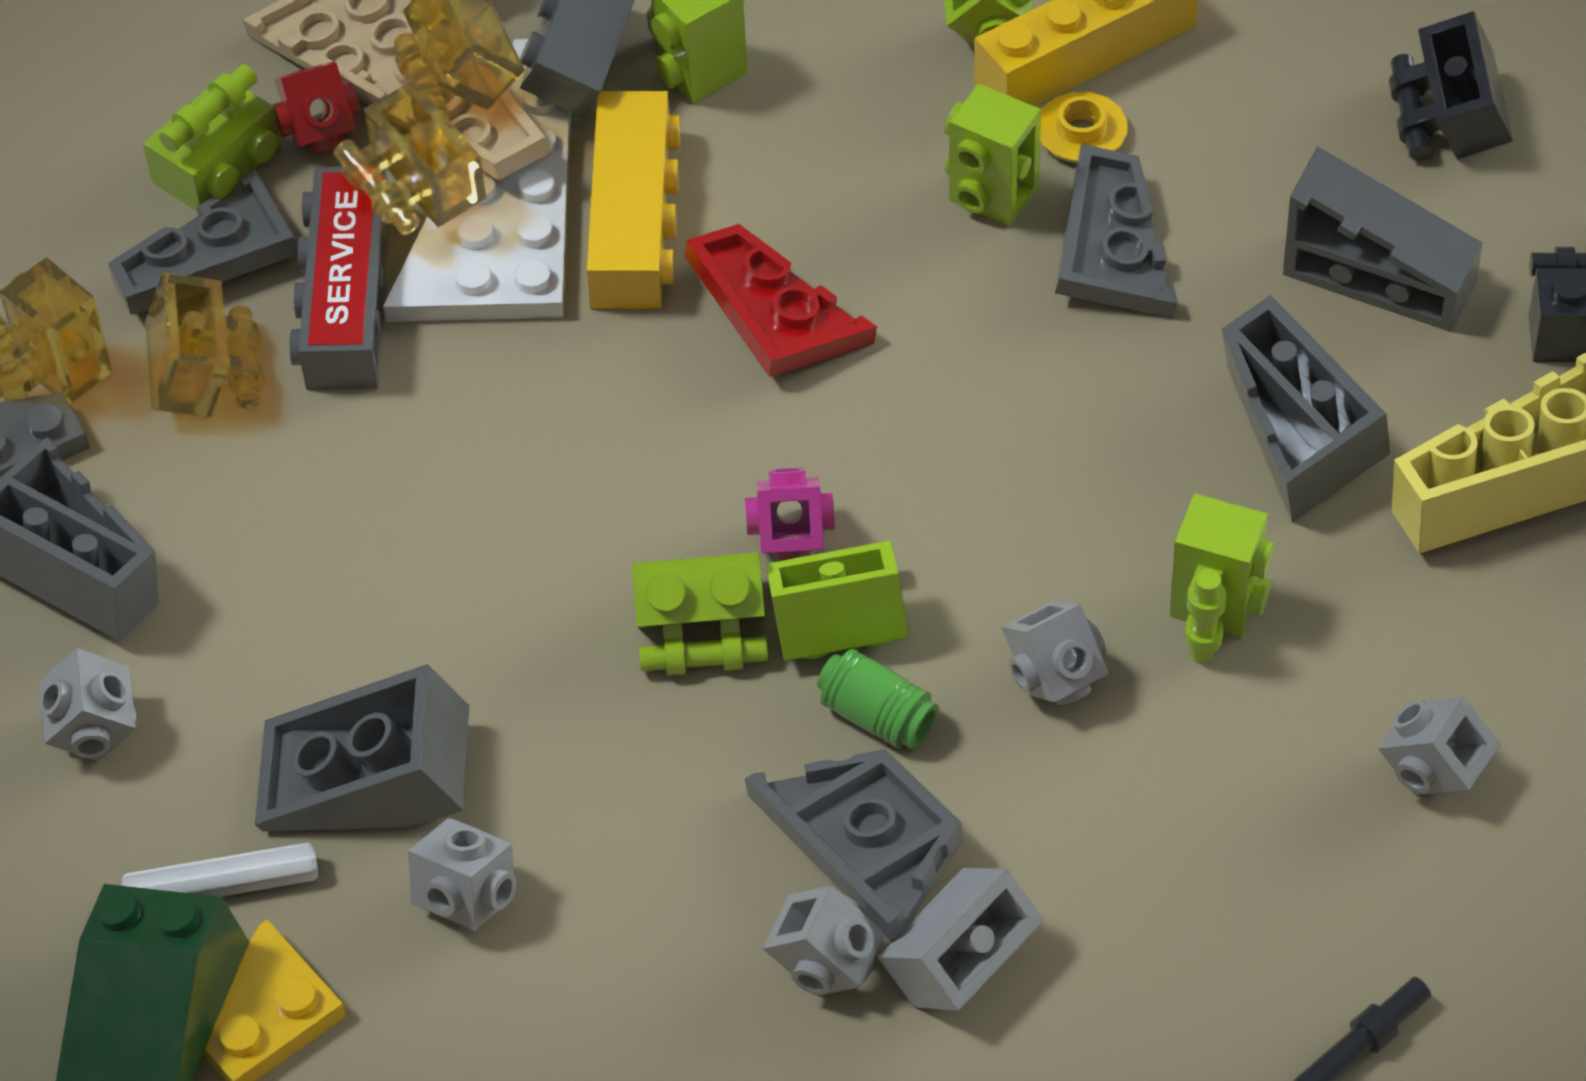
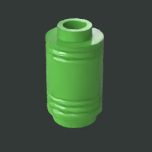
M850 649L842 657L837 654L833 655L827 661L818 677L817 687L822 690L820 702L823 706L835 711L838 715L878 736L880 739L885 740V742L891 743L897 749L903 748L904 745L912 750L916 749L926 738L936 720L939 706L931 701L930 692L921 689V687L912 682H908L904 677L860 654L855 649Z

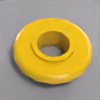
M1070 92L1055 97L1041 109L1040 142L1043 148L1056 158L1071 163L1077 162L1081 144L1117 151L1128 133L1127 118L1121 107L1108 97L1096 93ZM1075 120H1087L1095 125L1088 128H1077L1069 123Z

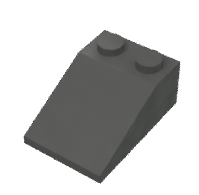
M426 664L265 720L255 825L261 831L410 828L462 811L469 705Z

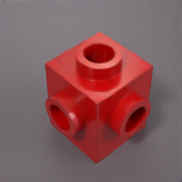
M337 62L324 63L274 78L281 102L272 104L275 107L278 128L282 137L292 136L294 145L303 146L309 144L311 153H317L344 145L343 134L356 130L353 117L361 115L359 100L352 82H342ZM319 99L323 104L324 111L322 116L315 120L310 114V106L314 100Z

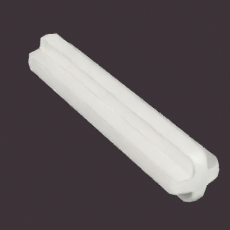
M307 842L126 873L122 876V886L222 897L314 881L318 878L319 870L315 849L311 843Z

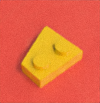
M268 919L259 924L250 939L203 1052L206 1060L225 1081L258 1080L346 1017L343 1003Z

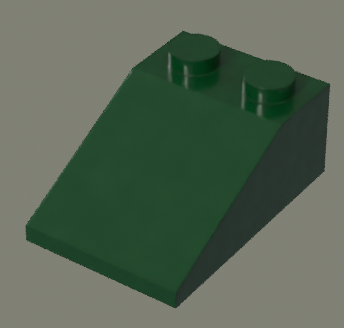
M111 884L103 885L79 939L56 1081H192L250 942L222 897Z

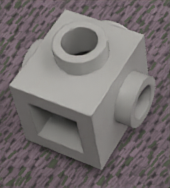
M1054 599L1001 626L1013 655L1009 659L1011 674L1020 689L1028 693L1029 696L1056 702L1057 705L1069 704L1088 695L1092 691L1090 684L1109 674L1102 654L1106 652L1104 639L1096 625L1086 618L1081 604Z
M76 648L39 680V710L42 714L45 744L74 753L79 757L99 761L136 729V710L133 705L130 667L128 665Z
M1459 697L1432 701L1417 700L1409 703L1394 717L1392 723L1394 727L1378 750L1394 768L1397 779L1406 788L1410 789L1414 795L1469 791L1501 743L1466 698Z
M449 817L408 850L411 902L420 908L475 931L496 912L504 909L515 897L516 877L514 875L513 846L508 841Z
M832 885L788 895L762 949L792 974V979L797 986L809 993L820 996L859 988L874 969V956L885 934L881 928L865 915V911L859 903L843 896Z

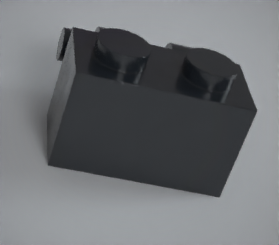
M1472 11L1418 29L1424 62L1414 65L1411 55L1399 54L1391 59L1390 63L1393 74L1388 80L1391 98L1399 103L1401 116L1397 120L1400 140L1407 144L1409 157L1414 160L1428 158L1432 153L1430 139L1434 132L1442 130L1456 159L1513 142L1494 51L1475 12ZM1427 90H1430L1433 103L1423 106L1421 98Z
M1555 247L1554 253L1531 252L1529 271L1530 276L1535 277L1529 309L1533 362H1576L1577 357L1586 353V253H1576L1574 247Z

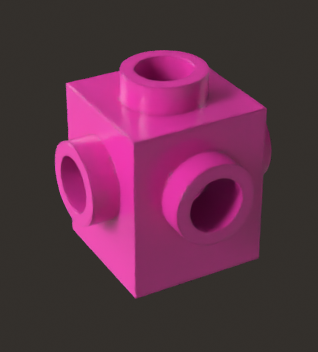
M779 468L768 471L769 480H756L757 497L745 498L747 535H760L761 553H773L776 560H788L811 555V550H824L823 531L835 530L833 492L821 493L819 477H806L805 468ZM781 502H799L802 507L801 513L792 520L782 518L777 512L778 505Z

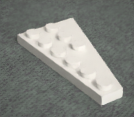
M528 39L514 40L497 76L544 134L550 153L501 180L494 178L457 156L383 306L385 322L564 318L571 112L520 89L526 66L520 64L519 60Z

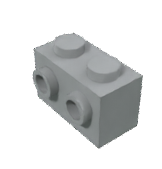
M962 868L905 927L901 935L894 939L877 958L914 1008L959 1011L996 970L1016 952L1019 946L1044 919L1008 869Z

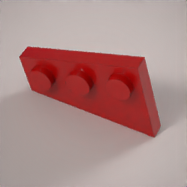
M736 224L687 239L685 258L769 377L875 343L876 325L862 315L856 319L852 318L836 306V295L822 285L812 288L790 271L791 262L742 225Z

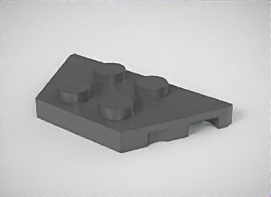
M886 749L857 754L844 761L825 760L804 764L806 776L768 783L765 772L755 773L745 778L748 797L847 897L862 906L865 915L881 928L882 932L891 941L901 935L964 841L961 821Z

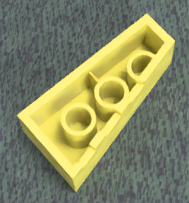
M1586 353L1576 358V367L1558 376L1552 371L1534 381L1533 391L1509 403L1503 398L1485 408L1484 418L1466 428L1457 424L1394 459L1392 513L1419 554L1586 501Z

